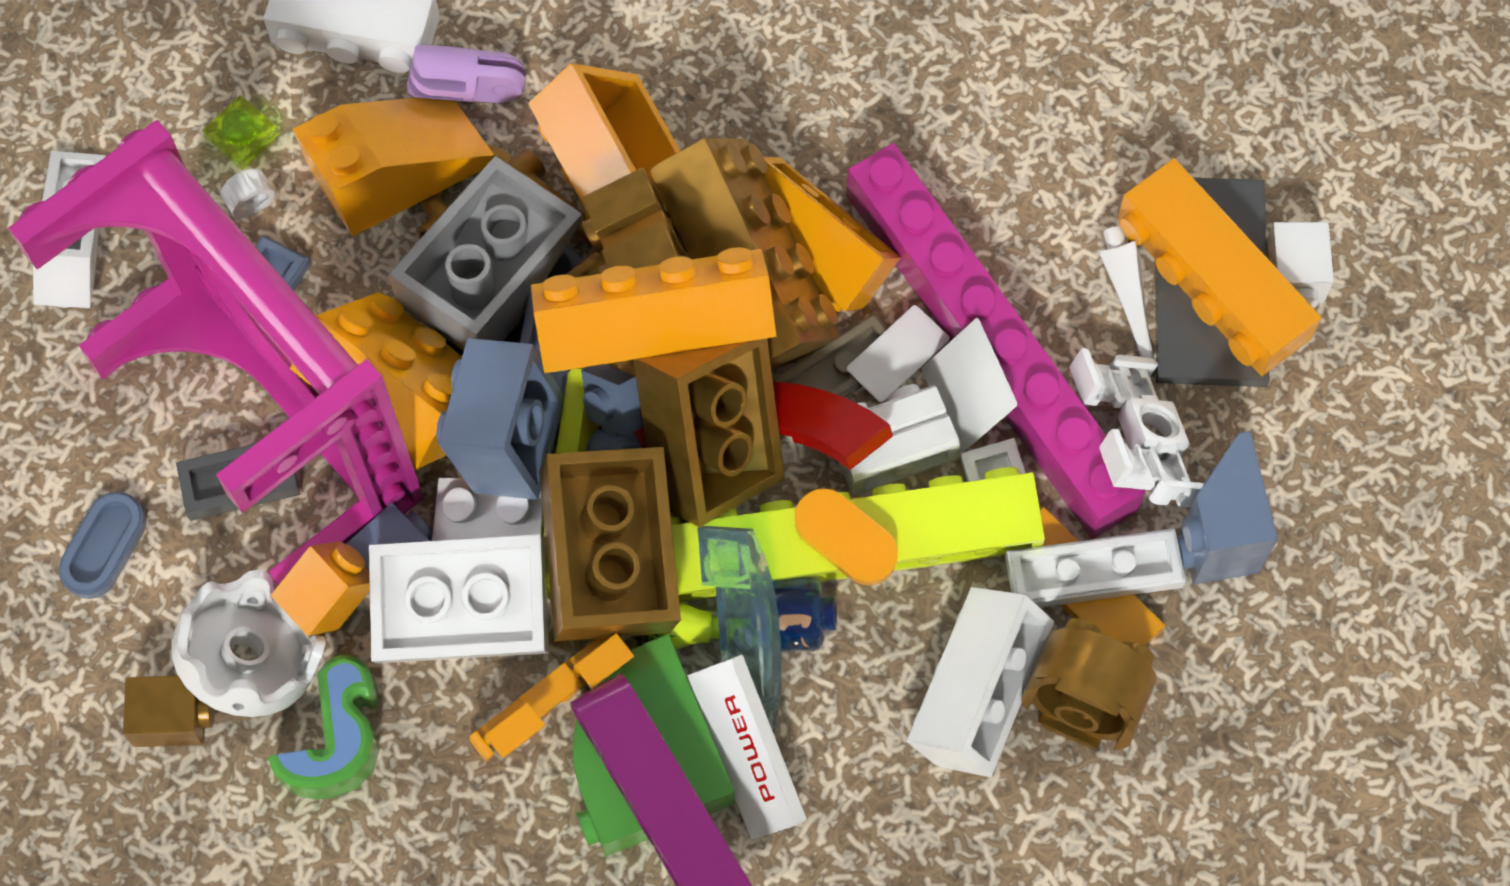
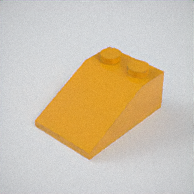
M416 97L340 104L292 129L312 175L352 237L482 171L495 156L460 106L453 100Z

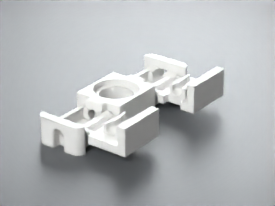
M1081 348L1069 368L1082 403L1084 405L1097 406L1100 401L1112 402L1114 408H1122L1118 414V419L1127 443H1124L1119 429H1111L1099 446L1113 487L1152 489L1153 491L1148 498L1154 504L1167 506L1170 500H1176L1179 507H1191L1196 495L1205 483L1190 481L1181 458L1190 445L1174 403L1159 400L1154 390L1150 376L1158 366V363L1154 359L1147 357L1116 355L1110 365L1094 364L1089 349ZM1143 423L1153 426L1159 432H1161L1164 437L1158 436L1155 433L1151 432L1148 428L1144 426Z

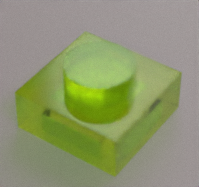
M241 95L202 130L205 139L241 170L280 136L278 127Z

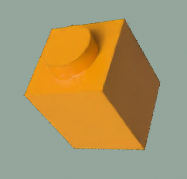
M341 541L312 545L270 596L307 636L335 631L343 625L370 592L369 571L365 567L366 562L363 556L350 545Z

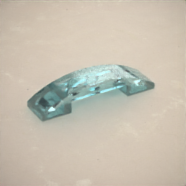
M717 526L699 527L697 530L702 585L716 587L721 662L743 655L775 736L781 690V636L776 597L765 555L753 529Z

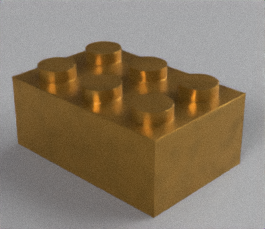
M652 447L546 454L539 469L554 641L608 638L616 633L619 637L670 633L681 621L664 448Z

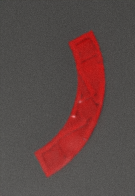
M773 381L779 434L792 437L794 443L802 444L830 456L849 470L893 437L888 422L871 410L845 397L818 388ZM643 426V428L633 432V435L638 439L642 448H647Z

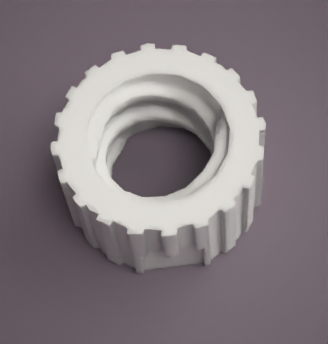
M258 169L243 170L226 181L220 192L234 218L246 219L270 206L276 196L264 173Z

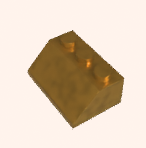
M767 338L633 359L647 448H664L670 512L697 527H701L785 479Z

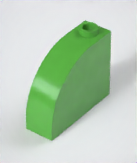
M669 634L632 649L631 652L634 658L599 685L620 673L626 677L709 815L735 805V791ZM577 720L573 739V763L578 787L586 809L577 812L576 816L588 846L599 842L604 856L607 857L644 842L648 838Z

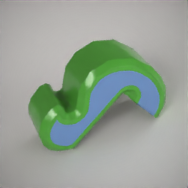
M338 655L331 658L317 672L326 748L302 750L267 757L273 773L280 784L299 797L313 800L331 799L358 789L374 772L379 753L378 743L370 722L361 713L360 709L364 706L372 709L377 707L380 700L378 688L368 666L359 658L350 655Z

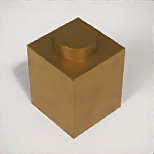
M179 676L125 677L123 735L133 747L203 745L204 728H213L215 709L195 697L185 687Z

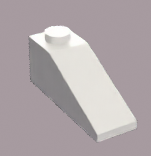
M51 151L42 201L47 200L65 187L78 170L88 165H95L105 158L106 155ZM99 228L92 229L38 270L33 266L35 305L90 308L95 280Z

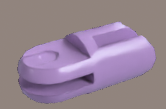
M419 44L414 49L407 89L409 94L417 98L504 103L515 100L521 95L526 87V73L523 63L508 53Z

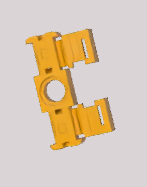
M617 633L608 638H596L521 695L515 702L484 726L469 736L470 743L486 763L494 757V752L491 750L492 747L504 759L546 726L542 720L550 714V710L560 702L565 703L586 685V682L591 689H594L634 658L633 653Z

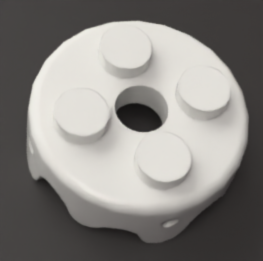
M263 570L249 571L240 579L231 583L219 584L210 581L204 584L187 607L182 608L171 640L172 660L176 673L185 687L203 703L215 710L234 716L259 717L272 715L292 705L310 685L326 644L325 636H307L270 596L274 592L273 578ZM233 645L249 646L257 653L258 659L250 661L240 659L233 654L230 647Z

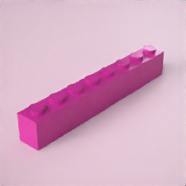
M892 143L850 167L847 173V198L871 232L901 257L896 267L939 327L950 337L949 341L953 340L975 318L980 320L1017 401V407L1004 418L1089 537L1095 539L1137 513L1146 490L1113 487L1099 446L1106 437L1105 433L896 145Z

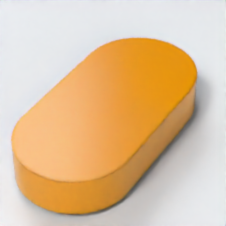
M831 489L813 490L799 501L795 510V527L799 537L808 546L858 584L876 585L891 576L897 564L898 548L894 538L887 530L843 495Z

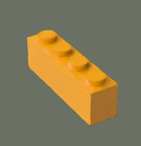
M1175 158L1124 194L1118 219L1125 236L1131 242L1136 241L1137 246L1142 245L1151 254L1162 277L1171 285L1175 286L1178 284L1191 298L1193 309L1199 318L1207 325H1215L1228 339L1231 352L1243 365H1251L1263 377L1312 339L1322 317Z
M736 247L726 249L717 256L698 259L672 257L662 261L660 265L640 268L614 266L604 270L601 274L577 278L571 275H557L546 279L543 283L531 285L533 313L544 374L776 337L769 274L762 249L749 250Z

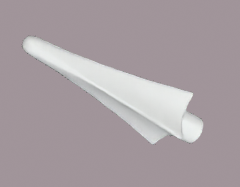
M1120 226L1109 228L1103 232L1107 250L1099 251V255L1127 316L1140 357L1155 360L1146 316L1140 249L1137 248L1136 241L1128 242V238Z

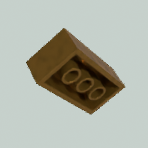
M703 138L649 169L691 259L717 256L726 249L736 247L749 250L762 249L769 274L776 337L767 338L771 368L788 365L841 337L835 326L838 322L836 310L829 298L824 294H820L811 275L814 273L813 261L807 250L801 244L796 243L788 226L791 222L789 210L782 198L775 193L773 194L764 175L767 173L766 161L754 144H750L748 139Z

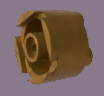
M1079 618L1069 619L1065 628L1054 630L1048 635L1021 698L1022 705L1028 711L1032 703L1041 712L1037 721L1045 729L1072 741L1098 749L1101 740L1117 741L1113 750L1124 749L1131 744L1156 683V674L1152 668L1155 656L1148 648L1134 642L1121 643L1118 640L1101 634L1099 628L1087 620Z

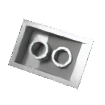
M494 156L388 274L395 300L401 303L404 311L430 329L440 333L446 340L462 351L465 349L467 338L504 341L519 324L526 312L531 285L543 283L582 222L583 215L512 166Z

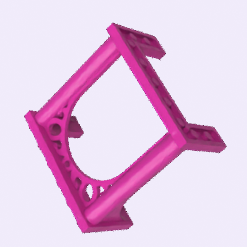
M155 120L144 129H138L126 135L120 141L116 150L95 165H88L78 170L65 187L47 200L38 201L27 207L19 216L18 221L8 227L23 254L37 270L94 228L128 227L145 230L168 279L157 287L152 286L143 290L135 297L131 306L113 320H105L97 324L89 332L87 339L78 346L102 380L123 364L144 356L166 352H193L217 357L235 365L254 378L265 389L289 419L216 474L227 496L241 513L249 509L318 454H321L358 497L359 501L268 571L276 587H278L310 546L337 541L347 544L391 503L405 514L424 499L382 375L368 359L359 365L186 169L172 136L158 120ZM292 364L304 376V378L310 383V385L297 374H295L292 370H290Z

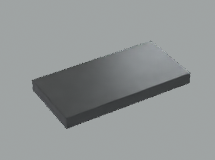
M1193 177L1266 256L1265 180ZM1155 264L1156 362L1158 363L1156 367V383L1267 387L1270 381L1269 372L1261 377L1251 365L1245 366L1238 361L1230 350L1228 339L1215 325H1207L1199 318L1193 309L1191 298L1178 284L1174 286L1168 283L1159 273Z

